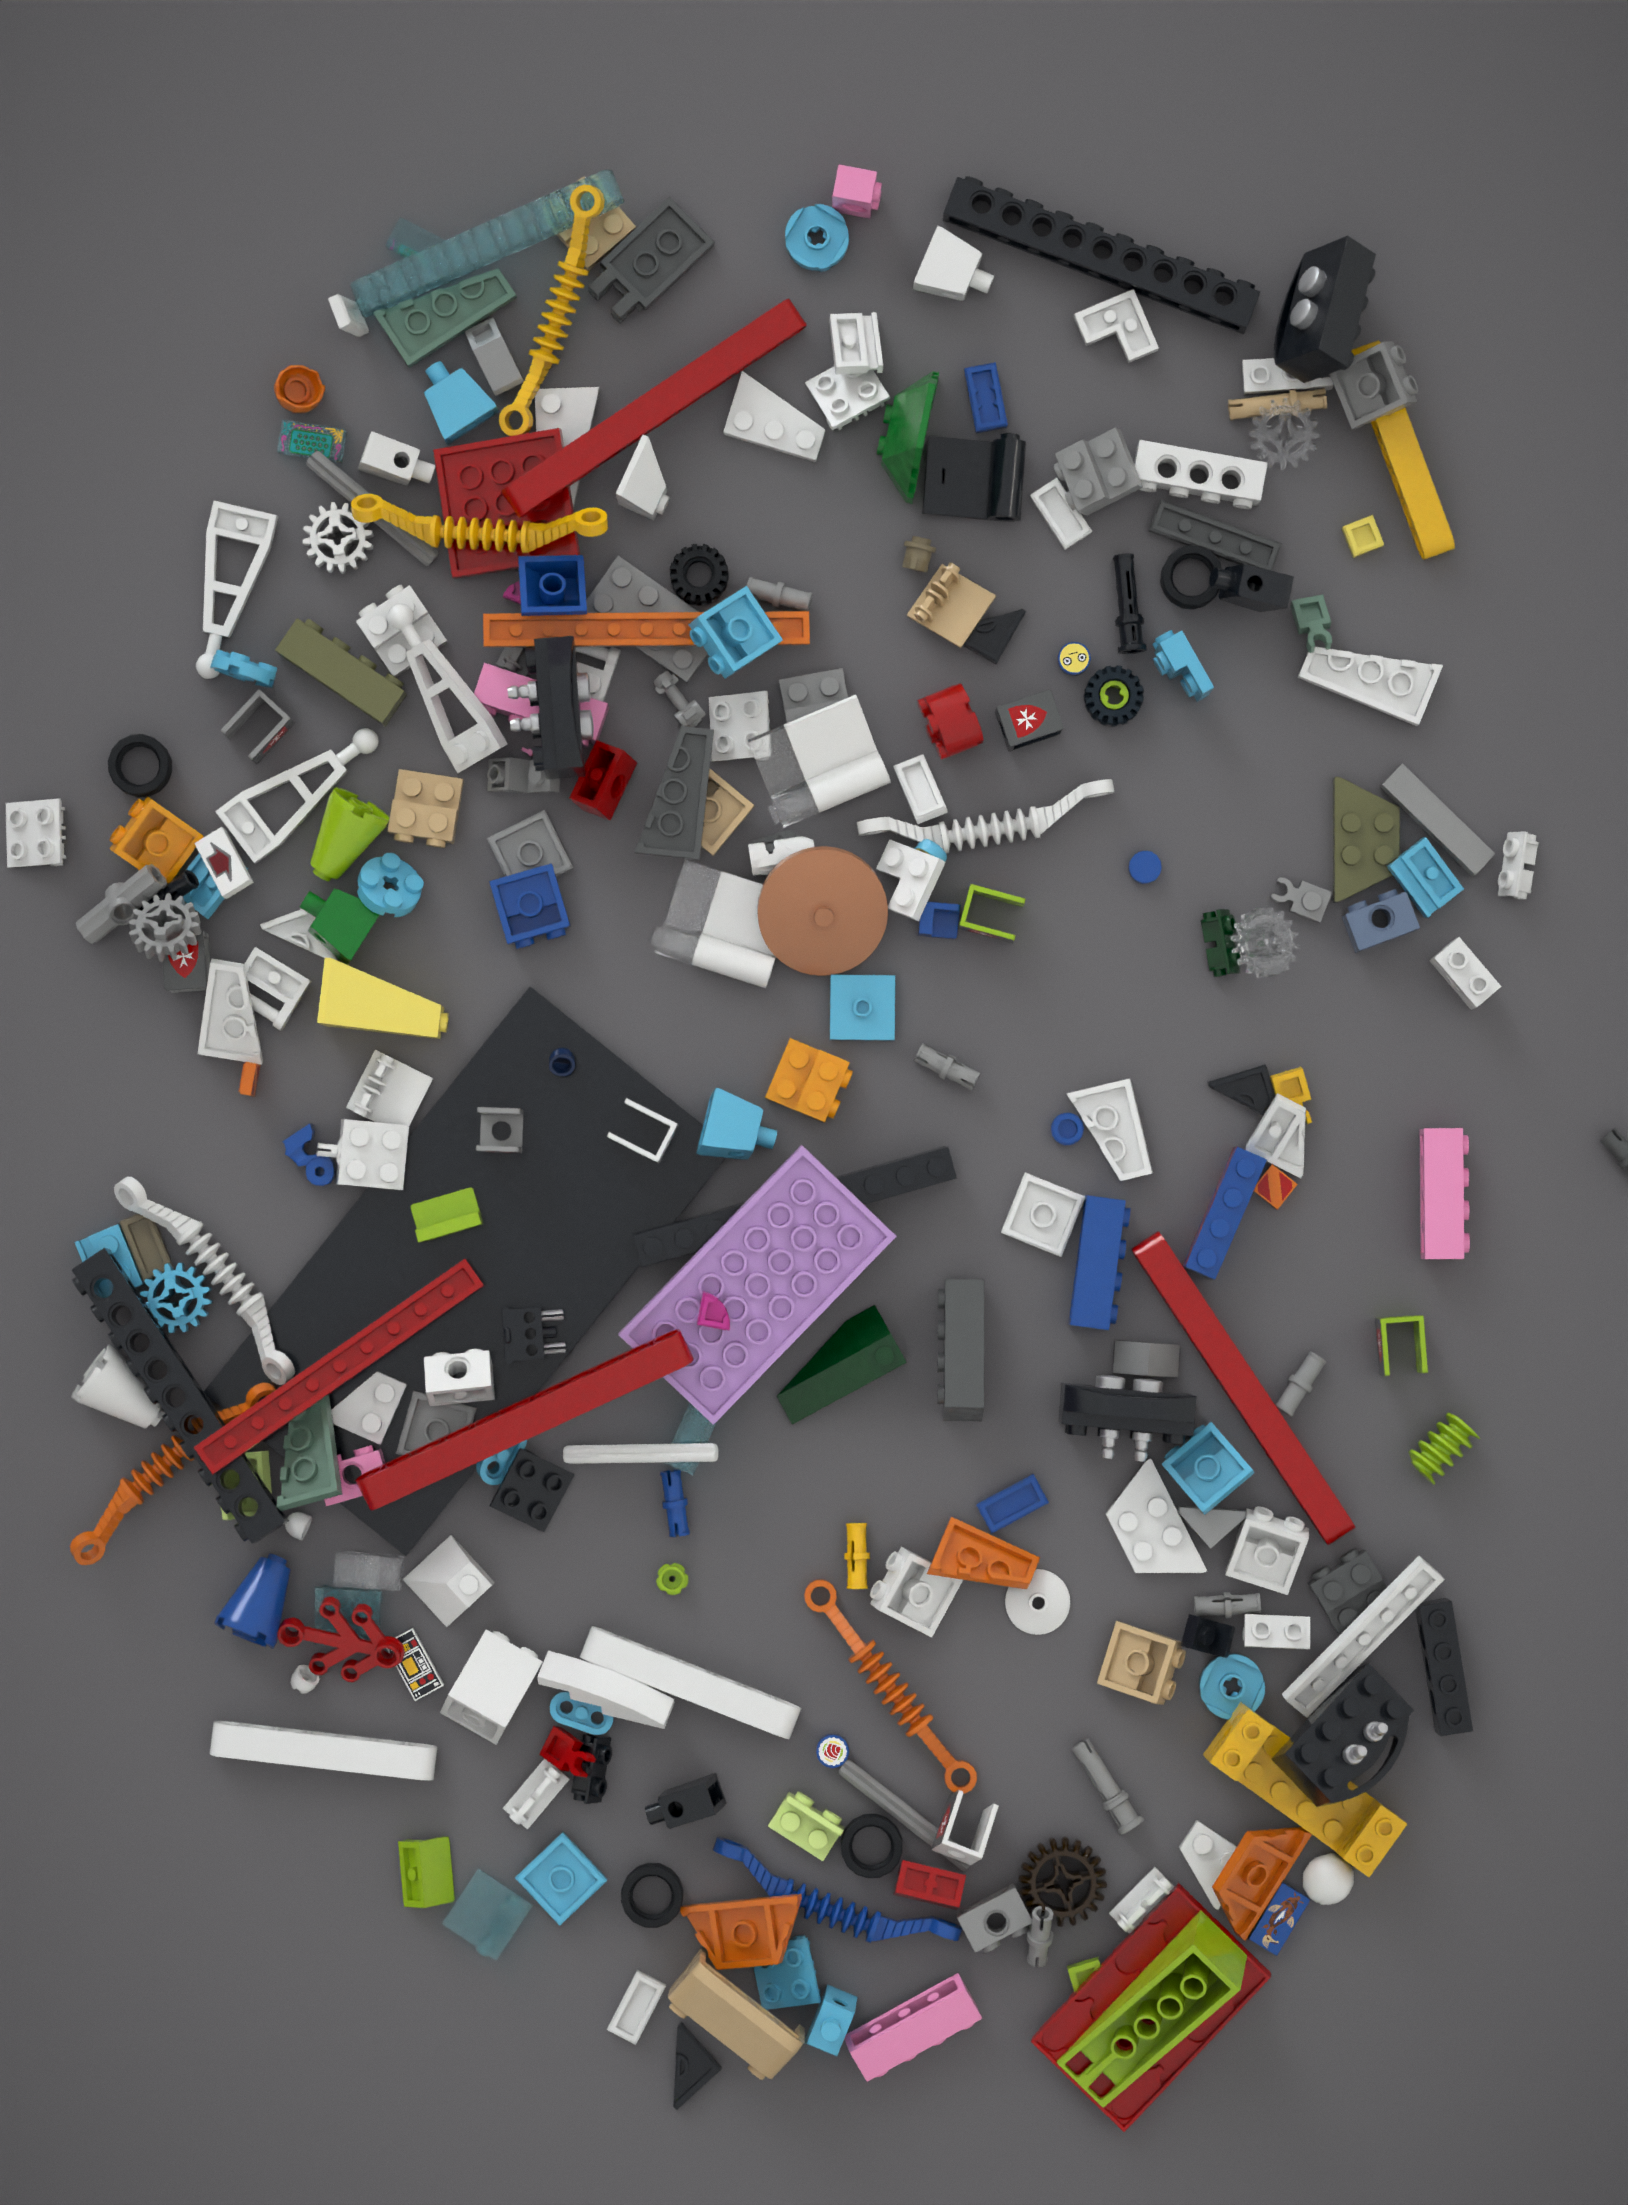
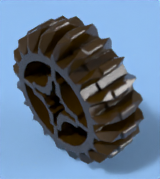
M1062 1837L1061 1847H1057L1055 1839L1050 1838L1051 1849L1046 1850L1040 1842L1037 1844L1041 1852L1039 1856L1032 1851H1029L1027 1854L1030 1860L1033 1861V1864L1031 1865L1026 1862L1021 1864V1868L1029 1872V1875H1019L1018 1880L1029 1886L1019 1889L1020 1895L1026 1896L1031 1894V1897L1026 1899L1024 1904L1027 1908L1037 1904L1036 1907L1042 1906L1041 1914L1045 1911V1906L1049 1907L1053 1911V1915L1057 1916L1056 1921L1059 1927L1063 1926L1064 1917L1067 1916L1069 1917L1070 1924L1074 1926L1076 1925L1074 1915L1080 1913L1081 1918L1086 1921L1088 1919V1915L1084 1910L1086 1907L1093 1912L1098 1910L1097 1905L1092 1902L1093 1898L1099 1901L1104 1900V1894L1096 1891V1889L1107 1887L1106 1881L1097 1879V1877L1105 1875L1106 1870L1101 1867L1094 1869L1101 1862V1859L1098 1855L1088 1859L1093 1851L1090 1846L1085 1847L1080 1852V1840L1076 1839L1072 1848L1068 1847V1837ZM1061 1856H1070L1079 1860L1088 1870L1081 1872L1079 1870H1068L1064 1867ZM1052 1859V1874L1042 1879V1882L1036 1883V1877L1040 1868L1045 1862ZM1059 1866L1066 1879H1071V1883L1067 1882V1897H1065L1060 1885L1054 1884L1055 1880L1058 1881L1057 1876L1060 1875ZM1089 1880L1086 1894L1080 1901L1073 1904V1890L1076 1886ZM1054 1892L1059 1894L1064 1907L1048 1904L1038 1893Z

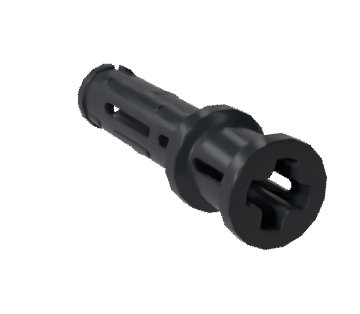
M1118 554L1113 557L1119 616L1115 620V626L1119 627L1121 646L1118 647L1119 654H1136L1147 651V645L1143 644L1141 627L1144 624V618L1138 612L1134 554Z

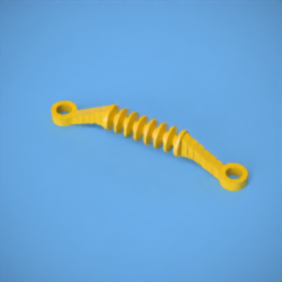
M585 184L578 186L570 196V206L574 212L570 247L565 261L559 260L557 264L565 271V274H554L553 278L561 283V286L550 287L549 291L555 294L557 298L546 299L545 301L547 305L553 308V311L541 313V316L549 321L548 324L537 325V328L545 333L544 337H533V340L541 347L540 349L529 350L528 354L533 356L532 365L529 369L530 373L527 374L514 402L504 407L499 414L500 428L509 436L526 434L531 430L533 416L529 407L532 399L536 396V392H538L541 386L540 384L543 383L544 377H546L549 371L548 369L551 368L553 363L559 364L560 359L552 354L553 350H564V346L556 340L557 338H568V334L560 328L561 326H571L573 323L565 317V313H576V309L569 304V301H580L581 297L573 292V288H584L585 286L577 279V276H588L589 270L584 269V259L586 258L585 251H587L586 243H588L587 235H589L590 219L597 217L602 212L605 204L603 193L595 186ZM590 192L594 196V205L590 210L585 211L580 205V199L583 194ZM514 411H518L523 417V424L516 430L509 423V417Z
M362 494L351 501L352 517L356 521L371 523L383 518L385 521L391 522L396 527L406 532L408 531L409 534L416 536L422 541L425 540L431 547L436 548L439 547L441 538H444L446 548H451L454 539H456L459 549H464L466 541L469 540L471 550H476L479 541H482L484 551H489L492 541H494L496 550L502 552L504 544L507 542L509 552H515L517 544L520 543L522 553H529L573 531H577L582 536L595 537L602 535L608 529L607 513L600 508L594 507L582 509L547 524L524 521L521 530H518L516 520H511L508 529H506L504 520L498 519L494 529L489 518L485 519L482 528H480L478 518H473L470 527H467L465 517H460L457 526H455L452 516H447L445 524L442 525L439 515H433L432 517L416 516L402 508L400 509L394 504H390L375 494Z

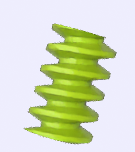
M1449 1412L1445 1414L1449 1425L1442 1422L1436 1424L1440 1434L1432 1431L1427 1433L1430 1444L1422 1440L1418 1442L1421 1453L1412 1449L1408 1452L1412 1460L1411 1464L1433 1485L1436 1484L1432 1476L1433 1473L1440 1476L1445 1475L1441 1467L1442 1463L1450 1467L1454 1466L1450 1457L1451 1454L1460 1458L1463 1457L1460 1445L1470 1449L1473 1447L1468 1438L1470 1435L1480 1440L1471 1427L1461 1418Z

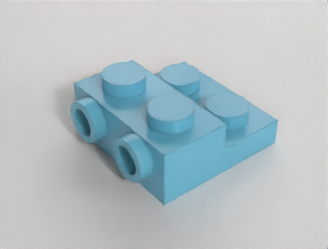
M747 586L688 624L692 629L690 630L691 640L696 646L704 647L710 656L708 664L715 674H722L724 679L783 641Z
M1170 630L1155 639L1156 642L1152 644L1156 655L1153 661L1162 676L1167 674L1170 680L1182 674L1183 679L1180 682L1188 697L1194 695L1197 702L1209 696L1214 686L1183 631L1174 634Z
M1212 1422L1207 1426L1201 1425L1194 1430L1193 1436H1189L1190 1440L1182 1447L1176 1446L1165 1455V1461L1162 1463L1168 1474L1204 1515L1255 1473Z

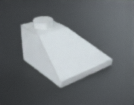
M642 435L616 491L618 505L654 521L657 513L661 515L664 513L670 497L666 496V484L648 436Z
M452 1535L403 1579L446 1627L495 1583Z

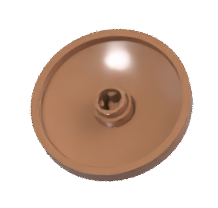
M818 846L795 852L773 868L761 888L758 898L757 915L759 928L767 947L782 963L801 973L827 976L848 971L865 961L873 953L886 929L888 905L879 877L864 860L840 848Z

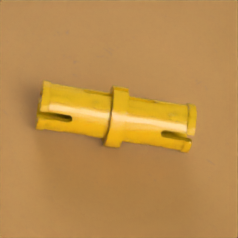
M846 1523L847 1553H844V1559L847 1560V1589H868L867 1559H870V1552H867L866 1544L867 1523Z

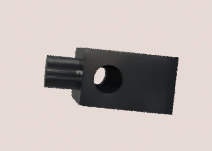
M1242 564L1226 567L1225 569L1215 567L1210 574L1209 584L1220 589L1219 599L1257 612H1266L1288 608L1294 576Z
M714 1773L664 1791L658 1797L657 1803L645 1806V1812L651 1825L665 1821L668 1829L716 1815L727 1803L717 1774Z

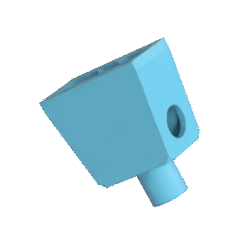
M438 361L426 369L425 372L433 386L427 389L424 394L447 445L499 413L494 401L463 368L449 374L443 363Z
M715 1088L709 1098L696 1154L746 1160L752 1155L755 1145L773 1149L777 1130L760 1126L763 1115L761 1107L720 1088Z
M827 1984L821 1998V2003H819L805 2037V2044L837 2056L855 2014L857 1996ZM834 2001L840 2002V2003L844 2004L845 2006L839 2005V2004H837V2003L834 2002Z

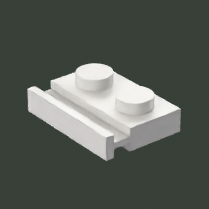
M872 312L870 316H862V313L830 314L829 326L835 374L868 373V370H877V373H882L883 359L877 313Z

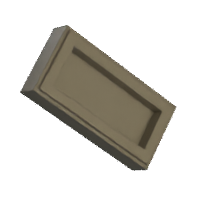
M140 1214L119 1221L143 1282L145 1279L155 1278L153 1274L154 1269L164 1273V1265L170 1263L173 1270H175L156 1222Z

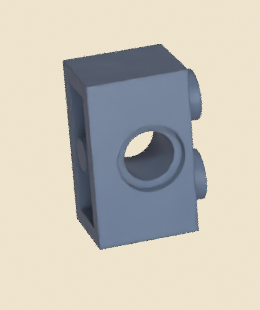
M1394 889L1378 895L1379 902L1368 906L1366 900L1347 907L1349 913L1343 915L1342 919L1355 953L1420 928L1407 892L1398 894L1397 890ZM1374 911H1382L1386 914L1388 922L1385 928H1378L1372 923Z

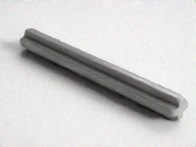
M320 451L314 452L308 458L306 465L350 503L359 495L369 494ZM383 518L374 522L425 566L431 565L437 558L438 551L426 543L425 540H420L416 536L409 534L408 531L406 532Z
M847 1759L841 1765L838 1771L839 1775L932 1847L938 1830L937 1827L850 1759ZM951 1838L948 1839V1841H951V1842H953V1843H956V1842L953 1841ZM943 1855L946 1859H948L962 1871L967 1870L970 1866L969 1864Z

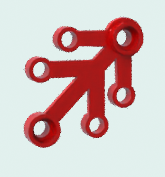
M331 1596L322 1600L319 1612L322 1617L331 1622L338 1633L306 1627L301 1620L294 1617L283 1620L277 1632L278 1640L287 1647H296L302 1640L337 1647L326 1654L318 1652L311 1657L309 1669L315 1675L325 1674L329 1667L356 1652L369 1654L360 1661L351 1659L343 1664L341 1676L347 1682L357 1681L361 1674L376 1666L387 1669L393 1668L402 1662L405 1654L403 1644L394 1637L385 1636L373 1621V1611L369 1605H356L351 1616L353 1623L361 1626L370 1638V1640H365L356 1634L341 1614L340 1601ZM331 1605L335 1608V1610L329 1611L325 1608V1606ZM363 1612L367 1615V1617L361 1618L357 1615V1613ZM288 1627H293L297 1631L292 1632L288 1629ZM384 1648L391 1649L393 1653H387ZM321 1661L325 1666L319 1667L314 1662ZM353 1668L357 1673L351 1674L346 1669Z

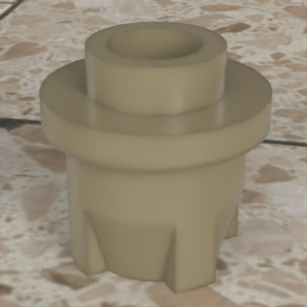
M912 536V541H905L904 546L907 548L902 567L927 573L931 555L936 552V548L930 546L931 540Z

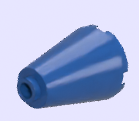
M270 1553L267 1558L260 1557L217 1615L214 1624L223 1630L225 1626L233 1628V1635L263 1647L268 1645L271 1649H274L278 1639L277 1632L281 1623L291 1571L290 1568L285 1566L287 1560Z

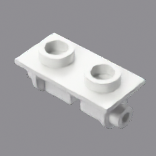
M1526 831L1507 833V839L1503 845L1502 871L1498 877V896H1514L1513 898L1526 900L1527 894H1531L1534 871L1525 870L1524 864L1535 865L1539 844L1536 841V835L1528 834Z
M1245 1614L1242 1631L1244 1647L1310 1650V1617Z
M543 1759L503 1809L510 1814L509 1817L516 1824H522L528 1829L570 1778L549 1761Z
M1154 1867L1109 1914L1125 1932L1130 1934L1142 1922L1143 1918L1166 1895L1170 1894V1891L1175 1886Z

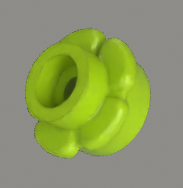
M672 1563V1565L665 1564L658 1570L659 1577L656 1579L658 1588L661 1591H666L669 1595L679 1594L682 1588H686L689 1580L688 1575L684 1572L685 1568L678 1563ZM670 1576H674V1577H675V1581H674V1582H671V1581L669 1580V1577H670Z

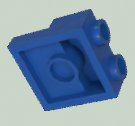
M552 863L489 881L508 945L515 943L516 949L535 944L534 938L546 934L547 940L566 935L565 929L571 927Z

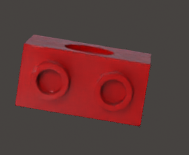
M596 740L585 763L586 777L578 778L569 799L583 811L611 821L637 762L624 750Z

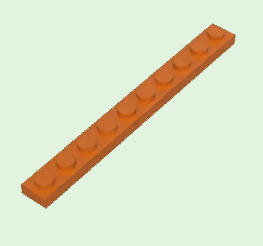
M809 611L765 612L783 639L777 645L810 644ZM704 612L587 613L586 615L521 616V613L483 614L484 647H535L534 639L574 636L576 647L696 646L690 638V630L692 629L688 624Z

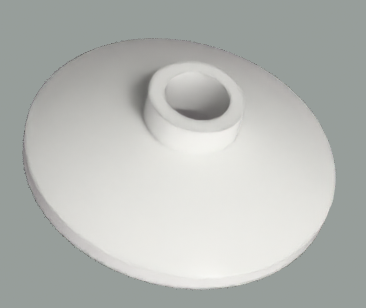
M1036 1569L1027 1589L1008 1587L1005 1596V1607L1010 1620L1017 1628L1029 1634L1041 1635L1054 1631L1065 1621L1070 1609V1595L1065 1583L1057 1575L1047 1570ZM1035 1597H1042L1044 1599V1606L1042 1608L1036 1609L1032 1606V1601Z

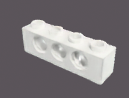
M1139 440L1134 461L1143 488L1139 489L1141 491L1156 492L1157 488L1169 490V495L1179 498H1188V494L1201 496V501L1219 504L1220 500L1231 501L1234 507L1240 509H1252V505H1259L1267 469V462ZM1163 463L1172 465L1175 475L1170 478L1162 477L1158 472V466ZM1194 469L1204 471L1207 481L1201 484L1193 482L1190 478V472ZM1225 475L1235 476L1239 486L1235 489H1227L1222 484V477Z

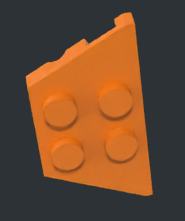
M1294 1827L1247 1831L1213 1884L1212 1888L1234 1933L1242 1940L1246 1941L1312 1836L1304 1828Z
M802 1894L689 1904L681 1906L680 1913L683 1917L687 1916L697 1932L694 1935L701 1946L707 1949L708 1957L717 1970L778 1965L783 1962L802 1901Z

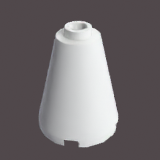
M110 1344L100 1352L83 1375L84 1379L82 1382L84 1384L82 1386L77 1385L71 1395V1398L78 1403L145 1429L150 1424L155 1427L162 1419V1415L165 1414L159 1402L154 1405L145 1393L144 1388L148 1385L141 1376L136 1377L131 1372L126 1360Z

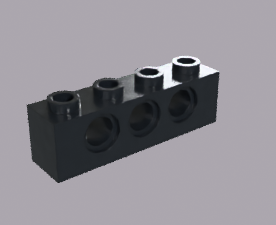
M1447 1598L1423 1601L1415 1609L1435 1732L1440 1736L1473 1731L1452 1601Z

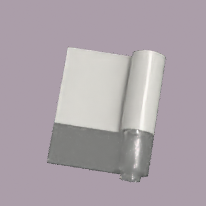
M856 695L748 739L749 746L773 803L767 808L774 824L781 823L783 828L891 783Z
M684 859L666 920L662 928L655 927L650 945L656 946L654 953L766 989L776 956L767 947L758 923L757 905L763 884Z

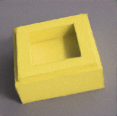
M1373 515L1341 528L1353 558L1384 546Z

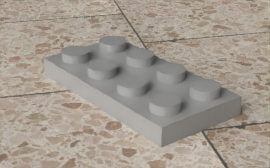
M617 556L586 600L587 613L699 612L620 556ZM634 646L687 684L708 655L703 646Z

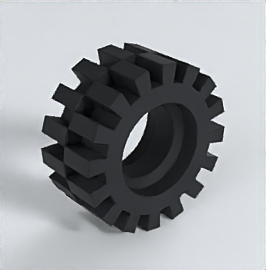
M691 544L692 547H684L679 554L675 555L674 561L670 566L671 584L676 594L680 598L685 599V602L689 604L692 602L696 605H701V603L709 604L715 598L718 599L723 590L725 591L729 577L728 567L723 555H720L714 547L712 549L707 544H703V546ZM697 562L705 563L712 571L709 583L701 587L692 585L686 577L688 568Z

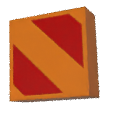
M250 1062L243 1064L238 1091L240 1094L255 1097L261 1065Z
M1271 1164L1258 1180L1253 1192L1278 1210L1298 1184Z

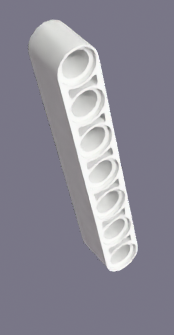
M591 1626L580 1654V1658L590 1663L615 1671L785 1739H790L802 1709L793 1703L595 1626Z
M213 1721L210 1755L429 1781L434 1780L437 1746L230 1721Z

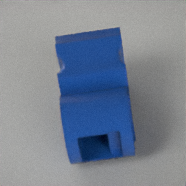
M310 1123L282 1142L286 1148L285 1155L291 1158L298 1167L306 1166L307 1179L316 1186H324L334 1180L336 1166L331 1157H317L316 1154L310 1155L305 1151V1145L314 1140L315 1137L313 1124Z

